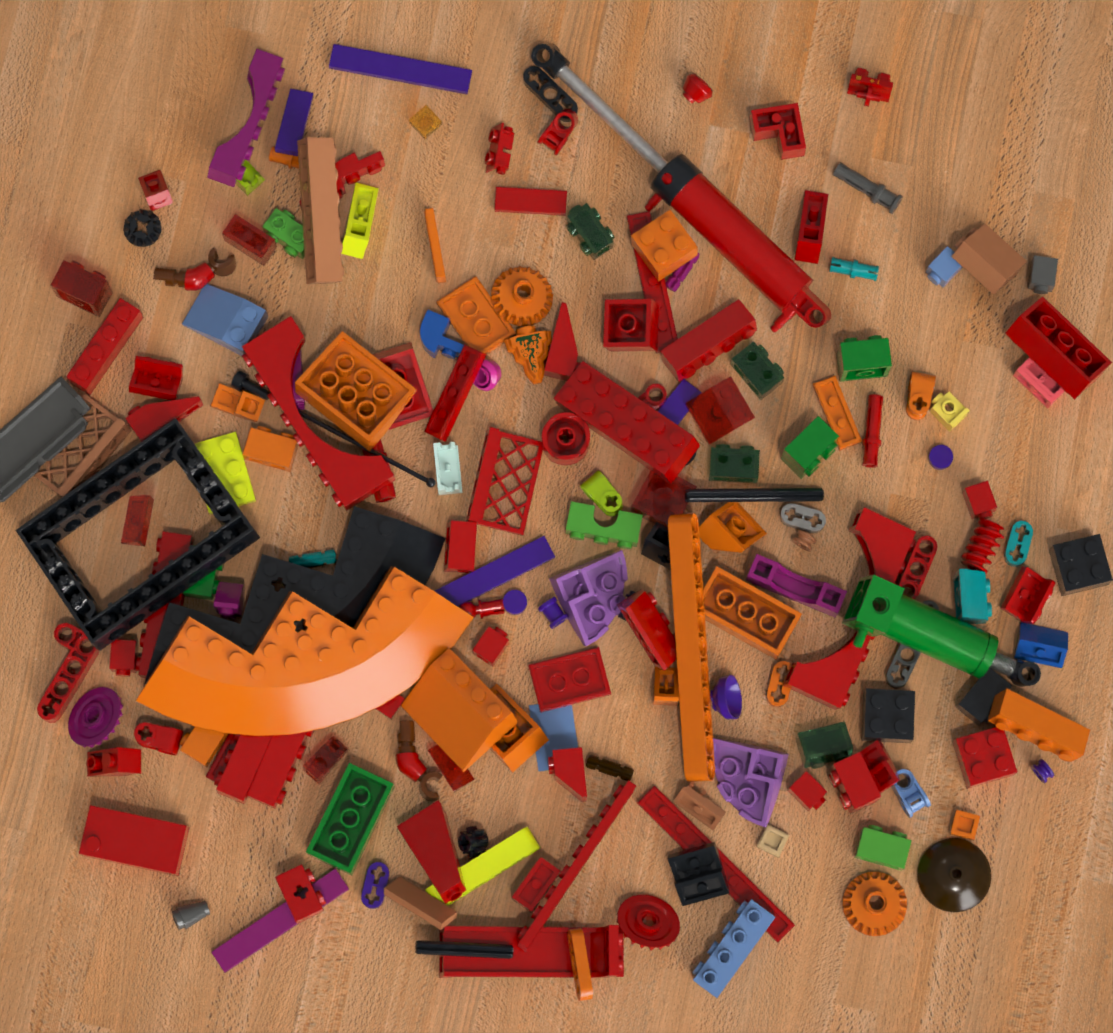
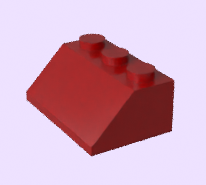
M640 589L618 603L617 607L653 665L664 671L677 659L675 633L672 634L667 627L670 625V622L663 612L659 614L655 605L658 603L650 591L646 593L645 590Z

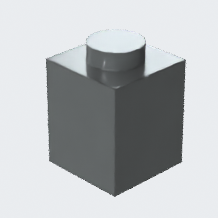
M1034 255L1030 265L1028 289L1034 290L1033 292L1037 294L1052 292L1055 287L1058 259Z

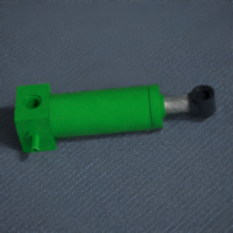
M876 575L859 578L842 624L858 630L853 642L855 647L862 648L867 635L871 637L883 635L977 678L983 677L990 667L997 672L1007 675V678L1011 679L1013 684L1019 687L1035 685L1040 680L1041 671L1036 663L1030 661L1023 662L1017 658L1012 659L997 652L999 643L997 636L904 595L903 591L905 588ZM1024 668L1029 673L1027 680L1022 677V670Z

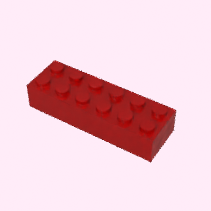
M584 361L580 363L553 398L563 411L577 415L595 433L670 484L700 447L692 434Z

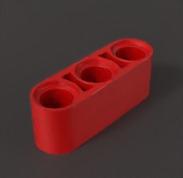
M922 536L918 539L898 583L900 587L912 589L913 597L911 598L916 599L919 595L937 552V542L931 536ZM927 543L931 547V553L925 554L921 552L919 545ZM918 565L922 569V575H913L910 567Z

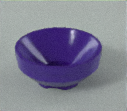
M733 675L723 676L715 684L714 689L711 690L710 699L712 707L725 719H738L742 710V696L739 684Z

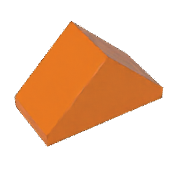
M655 667L653 705L677 706L679 702L677 668L668 667L663 671Z

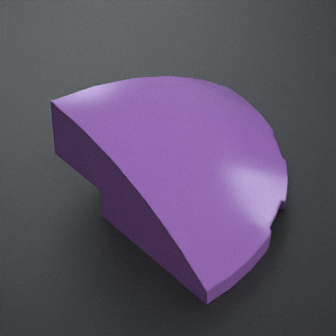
M622 550L592 560L549 579L565 614H568V620L584 646L590 645L609 630L608 625L612 622L613 618L620 613L617 604L625 600L623 596L624 582L628 579L626 561Z
M713 738L715 775L718 781L717 787L721 795L739 811V815L750 822L767 827L778 797L789 754L754 745Z

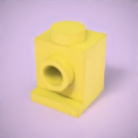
M941 392L931 401L934 406L930 412L949 432L970 411L950 392L945 395ZM949 404L953 410L947 411L945 405Z

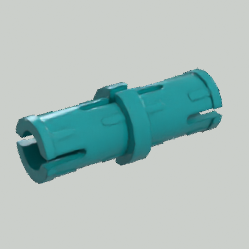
M832 257L831 264L840 265V267L831 265L829 272L850 275V278L854 279L856 276L874 281L877 280L878 274L869 273L868 271L878 273L879 266L858 263V260H853L852 262Z

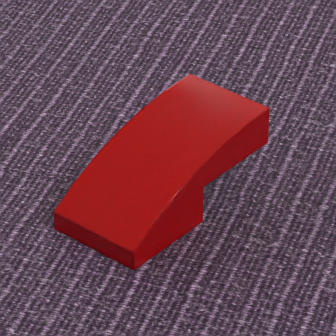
M876 740L860 751L880 794L900 781L896 768L880 740Z

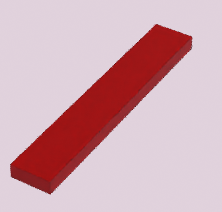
M650 211L627 216L630 237L652 222ZM633 247L644 299H652L659 303L657 351H655L657 354L678 340L665 278L658 282Z

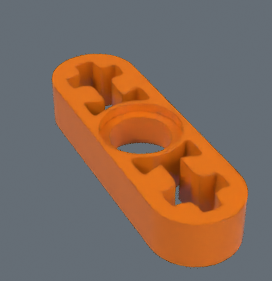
M582 928L568 930L567 937L577 998L579 1001L591 1000L593 998V988Z

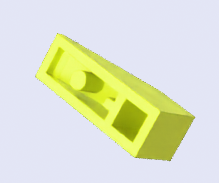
M355 183L342 238L343 250L341 254L363 259L369 242L379 188Z

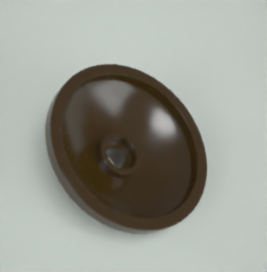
M949 838L938 841L925 851L918 865L917 880L923 896L930 904L942 911L958 913L972 909L985 898L991 884V868L987 857L976 845L967 840ZM955 869L959 870L961 873L960 878H954L952 871Z

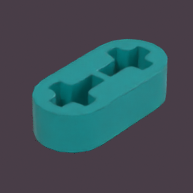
M1026 521L1016 522L1009 533L1004 559L1012 567L1021 566L1029 552L1033 528ZM1024 527V532L1028 533V535H1024L1021 542H1019V533L1015 532V530ZM1016 546H1019L1018 554L1022 558L1013 561V556L1009 555V552L1013 553Z

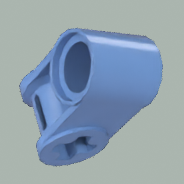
M907 769L898 770V775L903 774L907 777L908 785L903 788L895 783L891 788L896 794L905 814L911 818L914 812L925 806L927 808L930 807L931 803L911 771ZM917 799L919 800L917 803L911 805L912 802L916 801Z

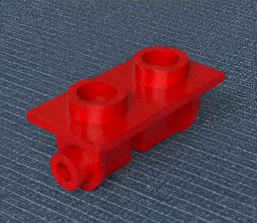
M504 123L493 127L489 133L488 140L491 143L489 151L485 156L486 173L496 169L497 174L504 175L509 169L511 154L503 152V149L512 150L515 133L513 128L504 127Z

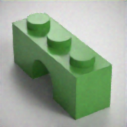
M571 501L566 526V534H569L571 539L584 540L585 537L594 539V543L608 545V542L617 543V547L623 549H632V546L637 547L642 514L619 510L616 522L609 527H602L594 520V505Z

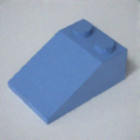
M207 284L202 288L182 325L241 356L245 354L242 346L258 336L268 319V315L265 309L254 303Z

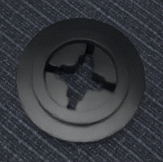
M142 209L131 212L128 218L125 219L123 228L126 239L138 247H147L154 244L160 237L162 230L158 216L150 210ZM137 221L143 225L148 224L146 226L148 235L142 231H136L138 229Z

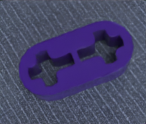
M382 862L372 863L367 870L361 900L369 909L379 908L384 901V888L388 885L390 872L388 867ZM382 867V872L385 873V876L379 878L378 884H374L375 875L371 874L372 870ZM373 887H377L376 896L380 897L379 901H374L373 904H369V899L366 898V895L372 893Z

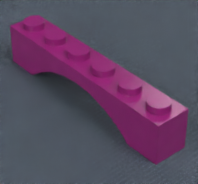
M256 49L247 75L253 100L251 115L245 126L236 136L217 147L209 166L207 178L231 187H235L237 180L242 181L246 171V167L243 166L245 160L250 161L254 150L251 144L253 140L258 141L262 130L259 124L261 120L266 121L270 110L267 104L269 100L274 101L278 88L274 86L276 81L281 82L285 72V68L282 67L283 58Z

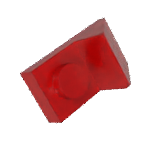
M161 170L138 178L151 211L173 203Z

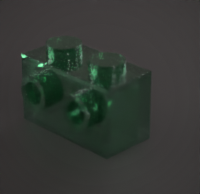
M753 341L731 359L730 365L755 395L762 400L783 383L784 371L777 363L773 364L768 359L769 354L762 345L757 346Z
M718 444L716 448L711 447L709 481L757 483L760 450H754L753 446H740V449H732L730 445Z
M845 721L797 734L796 743L804 768L811 767L812 769L823 767L825 763L832 761L837 763L852 756L853 745Z

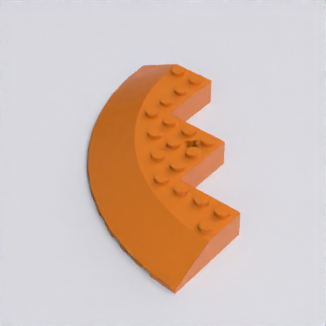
M393 566L387 571L353 628L293 591H289L252 653L247 652L205 625L187 616L135 701L164 716L189 725L228 734L252 736L291 735L324 729L357 718L384 705L409 689L421 679L429 666L439 656L456 644L474 617ZM301 619H303V625L305 626L304 629H299L298 632H296V626L294 625V621H301Z

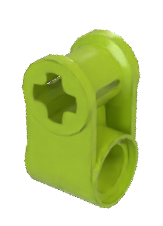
M599 470L580 485V488L589 499L595 502L607 516H617L619 510L622 511L623 504L620 494ZM616 500V507L611 505L607 507V501L614 502Z

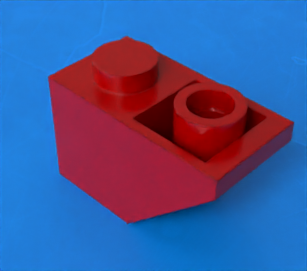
M115 747L87 752V777L141 774V749Z

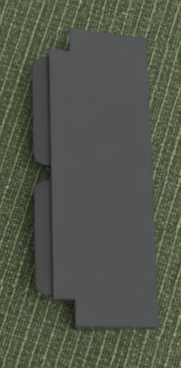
M62 377L58 378L0 430V502L7 500L34 476L46 461L52 460L78 437L88 425L82 416L91 408Z

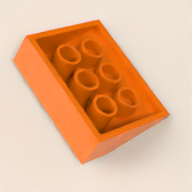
M343 331L295 382V392L297 395L369 452L386 434L416 392V388Z
M450 648L429 666L401 705L408 715L463 772L518 723L512 711Z

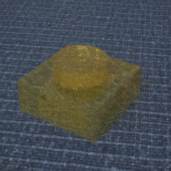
M427 105L409 119L411 126L424 139L442 125V121Z

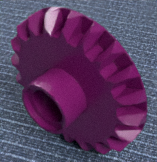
M98 687L88 691L77 701L68 721L69 735L76 744L84 748L86 746L93 748L95 744L101 745L103 740H109L110 733H115V726L120 724L118 718L123 716L121 712L123 708L120 702L121 698L115 691L107 687Z

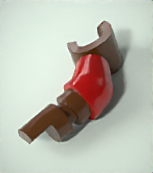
M213 248L208 255V264L203 262L194 268H187V270H180L179 272L176 269L156 267L153 279L165 280L166 286L175 287L178 284V287L185 288L186 291H196L205 287L215 277L214 273L221 277L232 274L236 268V259L234 255H229L226 262L217 263L216 261L219 257L217 251Z
M400 721V733L397 734V743L400 744V747H398V754L395 755L397 767L401 773L414 782L417 780L420 782L419 792L424 799L432 802L439 799L438 793L429 791L426 783L430 780L438 782L443 775L439 772H426L427 768L419 759L416 747L413 746V743H415L414 721Z

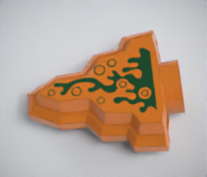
M535 326L521 327L516 330L517 336L504 340L507 352L513 354L515 362L523 366L524 373L533 385L540 384L544 377V360L548 357V346L552 342L551 331H536Z

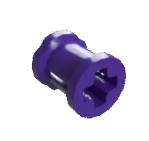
M556 597L549 599L538 608V611L543 612L550 622L549 626L551 629L559 626L569 618L568 614H564L556 603Z

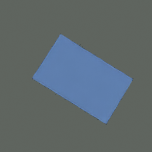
M538 704L529 705L530 717L541 727L549 739L548 742L536 751L539 772L549 770L548 757H552V750L578 748L572 705L540 713Z

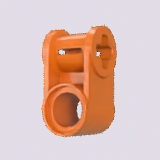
M911 372L906 413L911 419L920 420L926 416L931 404L936 375ZM916 403L920 404L921 410H916Z

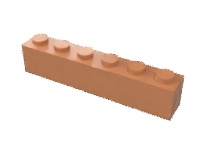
M304 138L298 140L297 145L306 284L338 283L343 281L344 266L341 262L343 244L340 240L339 232L341 218L338 216L340 197L336 185L338 179V171L335 168L337 150L333 138Z

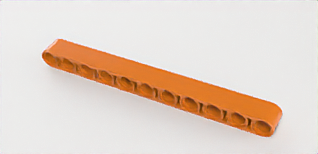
M695 513L670 515L668 519L684 774L688 782L713 781L715 777L699 521Z

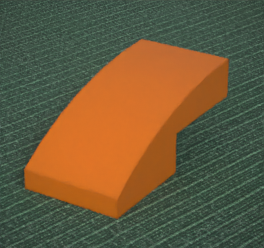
M219 383L210 407L257 422L265 400L251 393L239 392Z

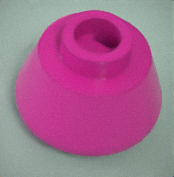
M484 359L473 384L482 391L492 390L501 379L499 365L495 361Z

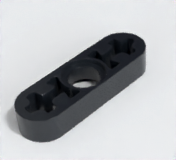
M531 66L525 70L523 74L524 85L556 116L563 110V107L559 104L561 98H564L562 99V104L566 108L571 106V110L578 114L577 103L541 68ZM530 74L533 76L538 74V81L543 85L540 91H538L539 84L536 81H529ZM547 89H554L557 92V97L553 100H548L544 97V92ZM561 116V121L571 122L568 116Z

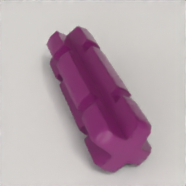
M699 253L698 256L672 273V277L670 276L666 282V287L669 290L677 291L681 284L680 282L684 281L693 264L699 259Z

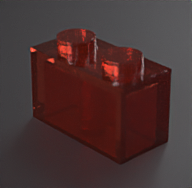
M236 214L222 232L225 242L265 266L277 248L274 238Z

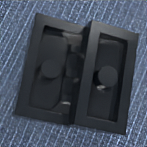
M715 842L668 855L667 859L675 878V887L682 906L729 894L726 875Z

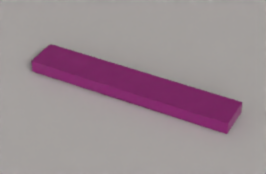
M336 868L312 884L315 892L320 890L326 904L322 905V907H325L349 890ZM308 889L301 891L296 897L306 898L305 893L308 892ZM285 902L211 953L224 973H226L298 924L295 922L287 902Z

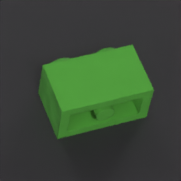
M869 825L868 828L863 827L854 858L900 871L904 870L912 840L906 839L907 835L893 831L892 835L882 832L883 828L875 825Z

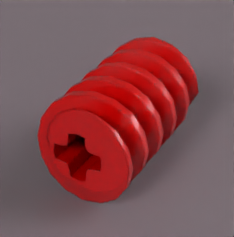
M981 518L978 520L980 527H975V535L969 539L972 544H967L965 547L967 552L961 555L963 560L961 563L971 570L983 571L987 574L988 571L983 565L992 564L987 556H996V553L991 548L1000 547V544L995 540L996 538L1004 539V536L1000 533V530H1004V528L993 521Z

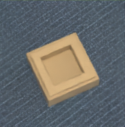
M767 825L756 847L779 858L790 835Z

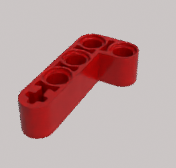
M61 623L55 628L54 637L56 641L70 652L37 707L38 715L48 723H55L62 717L100 652L93 647L91 652L83 653L82 645L90 641L82 630L69 623ZM65 630L72 631V638L68 641L61 640V634ZM73 663L81 664V669L77 674H70L69 668ZM61 684L68 685V692L64 695L57 694V687ZM52 696H54L58 701H61V703L58 704L56 701L54 702L51 699ZM46 707H52L55 710V713H49L47 715V712L45 711Z

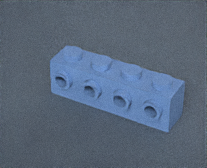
M752 899L749 903L744 900L736 911L740 916L735 923L728 922L721 932L725 935L720 943L717 941L713 943L707 952L710 955L709 959L705 964L700 961L692 972L696 975L693 981L716 998L721 994L776 917Z

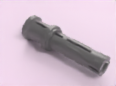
M841 162L833 173V176L870 197L872 203H878L887 208L890 214L895 212L903 198L902 195L897 196L887 190L884 184L877 185Z

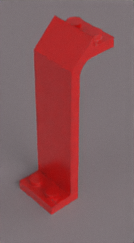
M607 925L604 927H542L526 952L518 947L521 940L517 938L524 927L445 926L443 929H439V941L512 945L514 949L513 957L510 959L439 955V978H574L567 933L570 929L578 928L583 930L591 978L624 977V933L619 931V925Z

